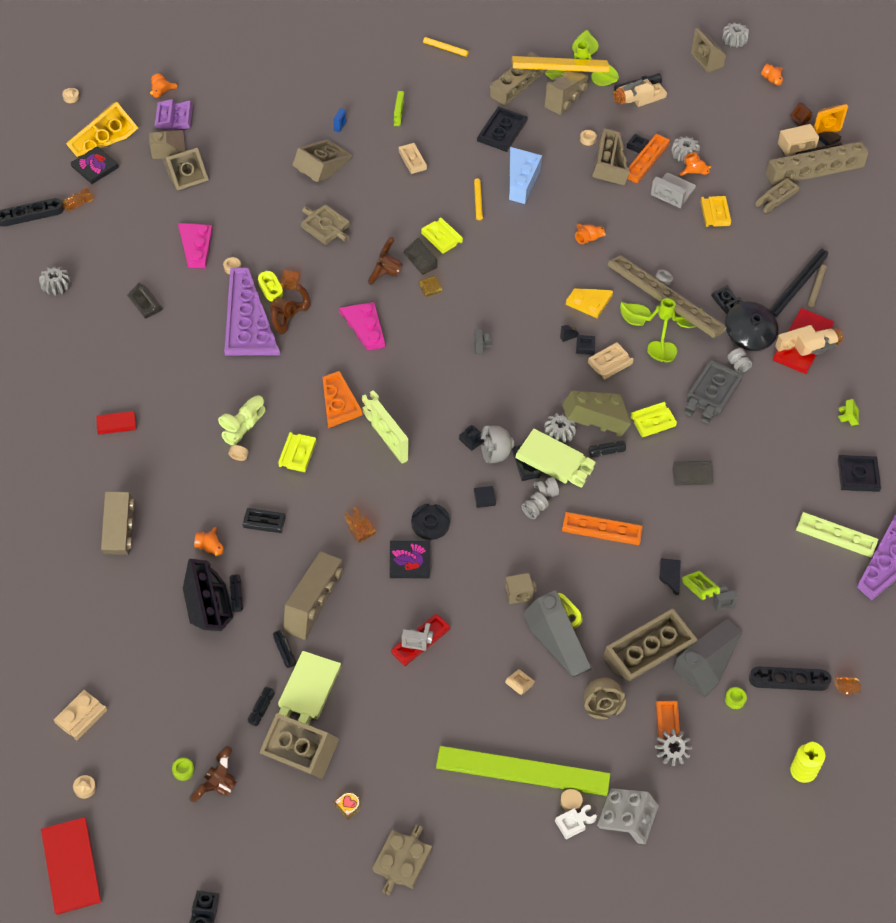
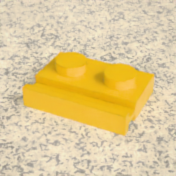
M713 196L708 199L701 197L700 203L705 226H730L731 218L726 196Z

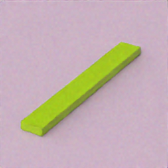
M444 746L439 748L436 769L566 790L575 789L578 792L603 796L608 795L610 773Z

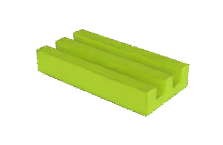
M398 91L394 126L401 125L404 91Z
M696 571L682 577L683 584L701 600H705L706 595L709 598L712 597L713 592L716 595L720 594V588L701 571Z

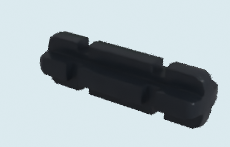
M623 440L617 441L616 444L611 442L600 444L599 447L597 445L589 447L590 457H596L598 454L602 456L616 453V451L618 453L626 451V444Z
M235 574L229 577L231 605L233 612H241L243 610L241 578L239 574Z
M283 630L275 631L273 638L275 643H277L285 666L287 668L295 666L296 660Z
M265 687L263 689L262 696L259 697L253 708V713H250L248 717L249 724L253 726L259 725L260 718L263 717L270 704L269 701L275 695L272 688Z

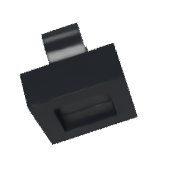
M470 425L459 435V440L471 451L484 443V439H481V432L474 425Z

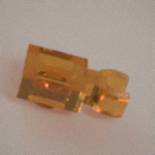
M353 508L354 516H349L345 512V520L350 523L348 524L349 530L358 543L376 534L374 527L367 517L360 518L357 508Z

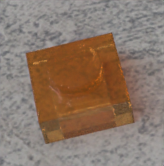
M283 270L279 283L282 288L296 290L295 287L299 284L301 274L296 271Z
M835 678V686L842 694L852 695L854 692L860 693L861 684L857 678Z

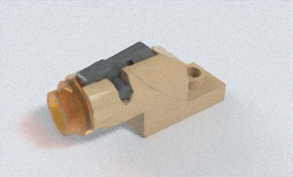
M640 79L634 83L621 86L613 92L616 104L635 102L638 107L664 99L667 96V92L660 83L652 85L648 79Z
M808 325L778 335L775 347L778 351L789 350L795 347L801 356L812 353L820 355L839 345L843 341V334L838 328L815 332L813 327Z

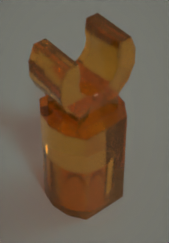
M84 188L81 193H76L64 199L62 203L69 212L83 205L84 202L93 201L94 196L92 193L89 194L88 188Z

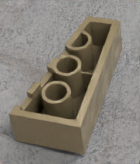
M323 552L318 554L285 604L283 632L306 640L330 593H332L335 583L342 577V559Z

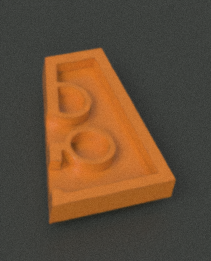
M340 371L322 377L328 428L362 416V410Z

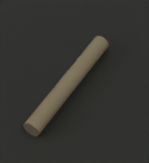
M820 265L808 301V306L810 307L815 306L827 269L826 265Z

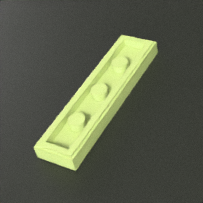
M805 512L802 513L796 531L871 558L878 542L877 538Z

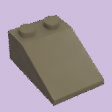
M329 139L299 147L293 166L299 172L311 177L313 181L320 182L331 177L352 159L353 155Z
M276 713L259 753L323 779L339 738Z

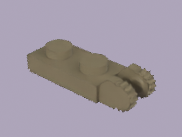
M786 178L765 192L755 204L760 208L768 201L769 203L763 209L767 214L774 207L779 206L798 193L800 187Z

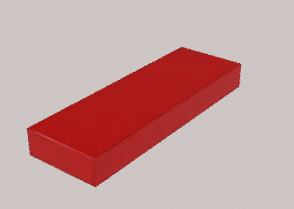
M437 613L416 629L424 633L426 623L430 624V631H433V639L431 644L428 643L427 648L450 630V625ZM402 641L391 649V653L404 666L408 665L423 652V650L402 647Z

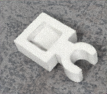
M585 805L580 813H577L574 808L555 818V822L565 839L584 831L586 827L584 823L592 824L596 821V814L591 817L585 814L590 811V805Z

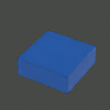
M342 108L339 109L334 117V131L340 132L347 122L346 110Z

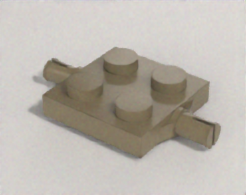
M326 204L315 211H312L307 206L303 207L302 212L308 215V217L301 222V228L325 245L336 237H339L344 242L348 241L349 236L343 233V231L350 227V221Z
M415 825L411 835H403L392 830L372 869L373 872L382 875L387 880L382 889L384 894L390 895L395 884L414 888L433 850L432 846L418 840L423 831V827L420 825Z

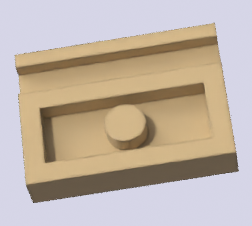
M616 342L589 357L588 364L598 374H601L602 379L605 380L632 365L634 359L630 358L628 353Z
M83 690L54 719V722L77 741L107 711V708L91 694Z

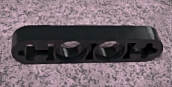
M53 198L0 210V226L5 227L59 215L64 211L63 203L60 199ZM36 209H43L41 212H34ZM20 212L25 213L23 216H17Z
M758 666L753 668L749 675V682L754 687L824 691L828 689L832 680L830 673L822 669ZM756 674H760L762 680H758ZM774 675H783L785 677V681H776ZM802 675L805 677L806 682H797L795 676ZM822 677V680L825 682L821 683V681L818 678Z

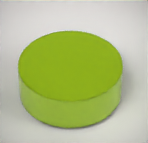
M739 687L730 688L725 695V702L732 709L742 708L747 700L745 691Z
M188 758L177 759L172 765L174 777L180 781L190 779L194 774L193 762Z

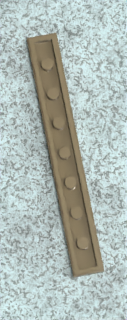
M622 255L609 260L608 266L660 302L666 298L672 299L676 303V313L711 337L715 338L726 331L727 327Z

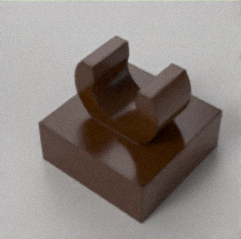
M799 102L790 117L800 126H803L812 118L813 112L803 103Z

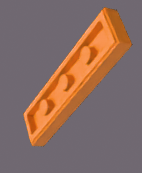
M655 134L628 167L630 173L627 179L638 184L669 146L670 139Z
M565 512L562 532L640 545L643 526Z

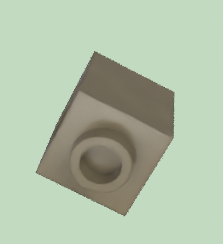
M529 573L505 577V591L509 604L533 600L536 584L534 580H531Z

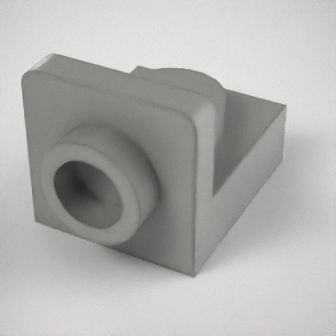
M426 623L424 633L414 629H403L402 647L426 651L428 643L431 644L433 639V631H430V624Z

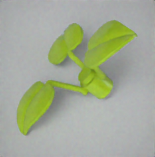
M588 30L579 35L572 45L574 59L589 58V60H592L591 55L595 54L599 48L597 40ZM610 66L609 72H593L591 79L596 85L607 86L617 82L619 75ZM547 70L545 74L554 80L556 77L561 78L562 73L566 71Z
M663 299L661 305L657 306L652 314L643 305L621 302L620 311L622 317L629 324L642 326L645 324V321H651L657 313L664 320L661 342L652 341L647 347L648 354L658 361L671 362L677 356L676 346L670 342L664 343L667 322L670 318L681 327H696L675 312L676 303L672 299Z

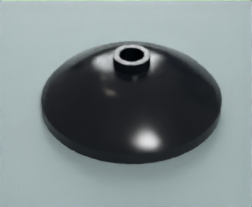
M750 301L738 303L730 309L726 316V331L731 340L741 348L750 351L764 350L771 346L777 338L778 323L775 316L768 308L759 303Z

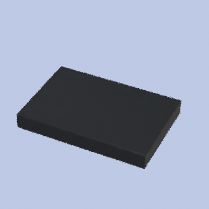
M498 106L478 135L477 142L507 152L526 124L528 117Z

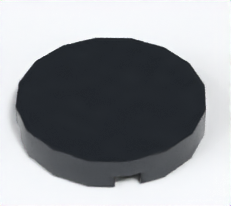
M437 504L419 506L412 514V529L416 535L423 539H438L449 530V514L445 508Z

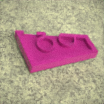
M178 223L188 268L206 269L213 232L212 225Z
M374 302L339 308V313L347 320L350 328L352 327L356 332V336L367 351L385 348V341Z

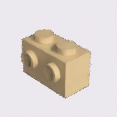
M811 124L780 131L778 145L785 156L796 154V152L816 148L819 136Z

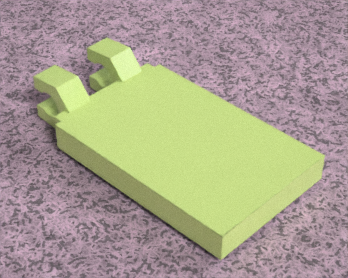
M374 391L370 392V397L373 400H368L367 396L363 395L362 401L365 406L362 408L366 418L371 421L374 429L402 464L408 461L407 436L381 405L379 396Z
M536 429L531 431L515 457L565 484L569 480L572 484L581 488L596 464L592 459L585 458L583 453Z
M302 651L278 702L279 707H281L278 714L289 718L292 712L301 714L298 721L307 725L310 724L312 718L318 720L339 674L341 663Z

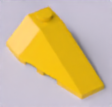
M114 102L70 139L66 145L78 157L96 146L102 148L124 140L135 132L138 127L118 102Z

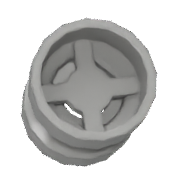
M743 348L733 350L727 357L729 362L734 364L735 371L739 373H744L752 367V361L746 357V352Z
M554 477L547 478L544 482H534L535 492L541 493L545 498L559 495L558 484Z
M535 492L530 497V500L525 501L521 507L529 518L535 519L540 515V511H544L549 506V503L544 495Z

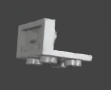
M667 172L662 179L657 176L655 177L651 195L681 208L696 189V185Z
M612 788L607 796L597 826L600 829L629 832L637 843L646 844L659 805L649 792Z

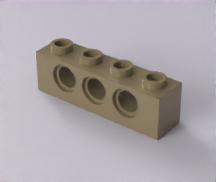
M530 52L529 54H527V55L524 56V57H540V56L536 55V54L533 53V52ZM512 66L500 78L492 82L490 97L506 106L543 75L545 70L518 69Z

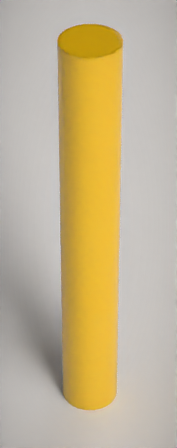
M424 37L423 40L425 44L465 57L469 53L467 50L431 38Z
M477 178L474 180L476 219L482 220L481 180Z

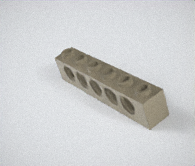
M862 141L773 159L769 160L766 176L771 185L776 186L786 178L795 182L862 168L865 166L868 151Z

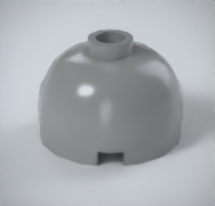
M496 425L483 427L481 439H484V445H481V450L485 462L498 463L507 459L511 449L514 448V440L510 437L508 431Z

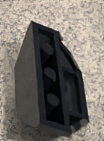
M189 559L183 584V593L190 624L203 630L222 631L233 619L226 584L218 573L210 567L209 561Z

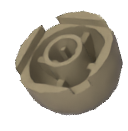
M608 677L592 680L586 686L583 693L585 709L589 716L596 719H608L609 716L607 715L614 713L616 716L621 713L626 705L622 687L617 681Z

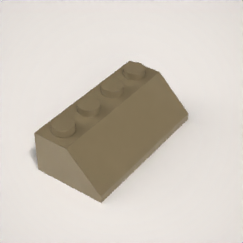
M672 608L606 646L603 659L616 675L631 681L697 642V638Z

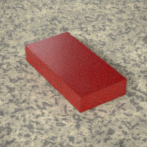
M134 411L96 416L98 435L136 430Z

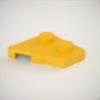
M574 288L566 300V305L598 319L612 298L613 291Z

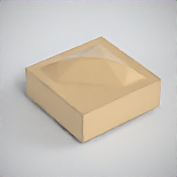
M518 669L507 678L505 683L522 695L533 687L535 681Z

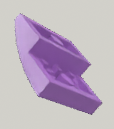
M173 99L158 102L155 127L167 130L190 128L193 110L191 100L176 104Z

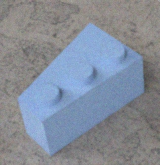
M510 147L509 200L523 204L526 203L541 171L542 155Z

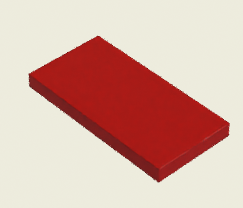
M801 308L788 332L811 325L815 332L832 329L835 321ZM793 347L789 350H777L773 361L807 375L817 355L812 353L801 356L797 349Z
M83 817L42 828L41 833L55 914L58 915L101 903L86 818Z

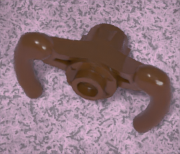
M393 237L387 239L380 252L376 267L368 279L370 285L374 284L376 279L384 274L397 277L403 265L400 263V260L388 254L394 242Z
M297 284L295 288L302 295L303 302H294L280 297L271 302V321L274 329L279 334L287 332L288 321L298 311H306L310 307L308 292L300 284Z
M226 746L218 753L216 760L220 762L219 766H216V768L211 767L204 776L207 779L206 782L199 785L196 791L190 795L191 802H197L206 792L215 790L221 795L228 796L237 781L234 780V776L227 772L228 757L232 752L231 747Z

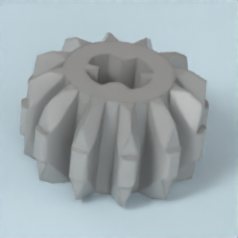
M734 22L733 24L728 23L724 27L722 41L725 42V45H730V48L732 46L738 48V46L743 47L747 43L749 29L746 28V25Z
M680 136L679 139H675L671 149L673 158L678 159V162H684V157L687 154L697 152L698 155L700 153L698 141L694 140L693 137L688 138L687 136L685 138Z
M54 266L52 269L47 267L46 271H41V276L39 277L41 289L48 295L52 293L55 296L57 293L63 294V290H68L71 283L67 270H64L62 267L56 268Z
M555 413L554 417L549 416L544 424V434L565 444L566 441L571 442L576 434V424L574 421L568 420L564 413L561 416Z
M671 729L670 735L667 731H663L665 739L657 737L656 740L662 744L654 746L655 749H661L662 752L656 756L658 758L665 756L663 759L664 764H667L669 759L671 766L676 765V759L679 764H683L684 760L681 756L689 758L690 755L685 750L692 749V746H685V743L690 741L689 737L682 740L684 732L680 731L676 736L675 729ZM676 743L677 746L675 747H678V750L670 752L669 744Z

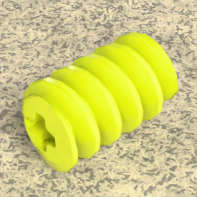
M812 741L798 749L790 767V772L794 779L802 783H808L817 777L826 757L823 747Z

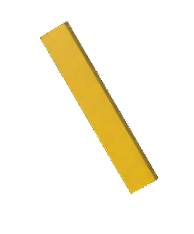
M512 56V66L518 69L609 72L610 68L608 60Z

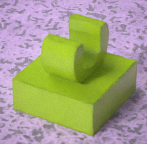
M854 399L846 400V406L839 407V411L843 415H839L838 418L841 422L849 420L851 426L859 425V408Z

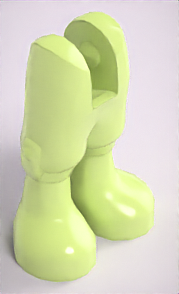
M257 395L249 399L235 416L226 413L218 418L219 424L226 429L222 432V438L226 443L236 445L241 441L246 431L251 429L264 415L266 409L263 406V397Z

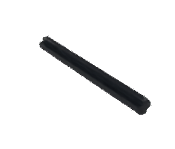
M820 249L770 308L775 318H777L827 258L828 251Z

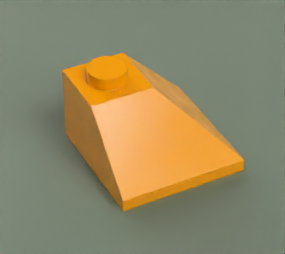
M836 105L820 110L814 125L816 133H835L841 131L848 105Z

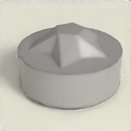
M658 270L655 279L669 286L673 276L666 270Z

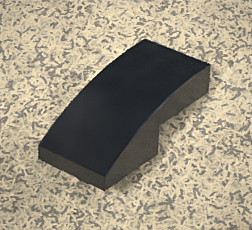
M728 285L711 295L726 314H728L733 306L743 302L740 297L736 299Z
M197 890L191 909L190 923H214L219 893Z

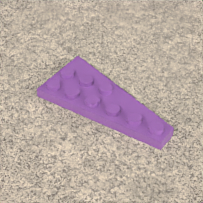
M230 268L225 356L280 355L249 269Z
M896 515L857 586L870 600L875 599L896 581Z

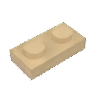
M415 143L399 147V153L411 174L427 170V165Z

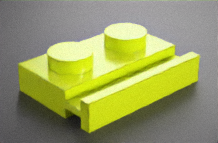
M442 218L421 229V234L442 254L454 248L456 244L463 242V237Z
M665 402L632 412L630 416L634 420V424L642 438L676 427L677 424L671 411L666 407Z
M290 432L278 462L279 467L285 466L287 469L306 472L316 445V438L301 434L293 435Z

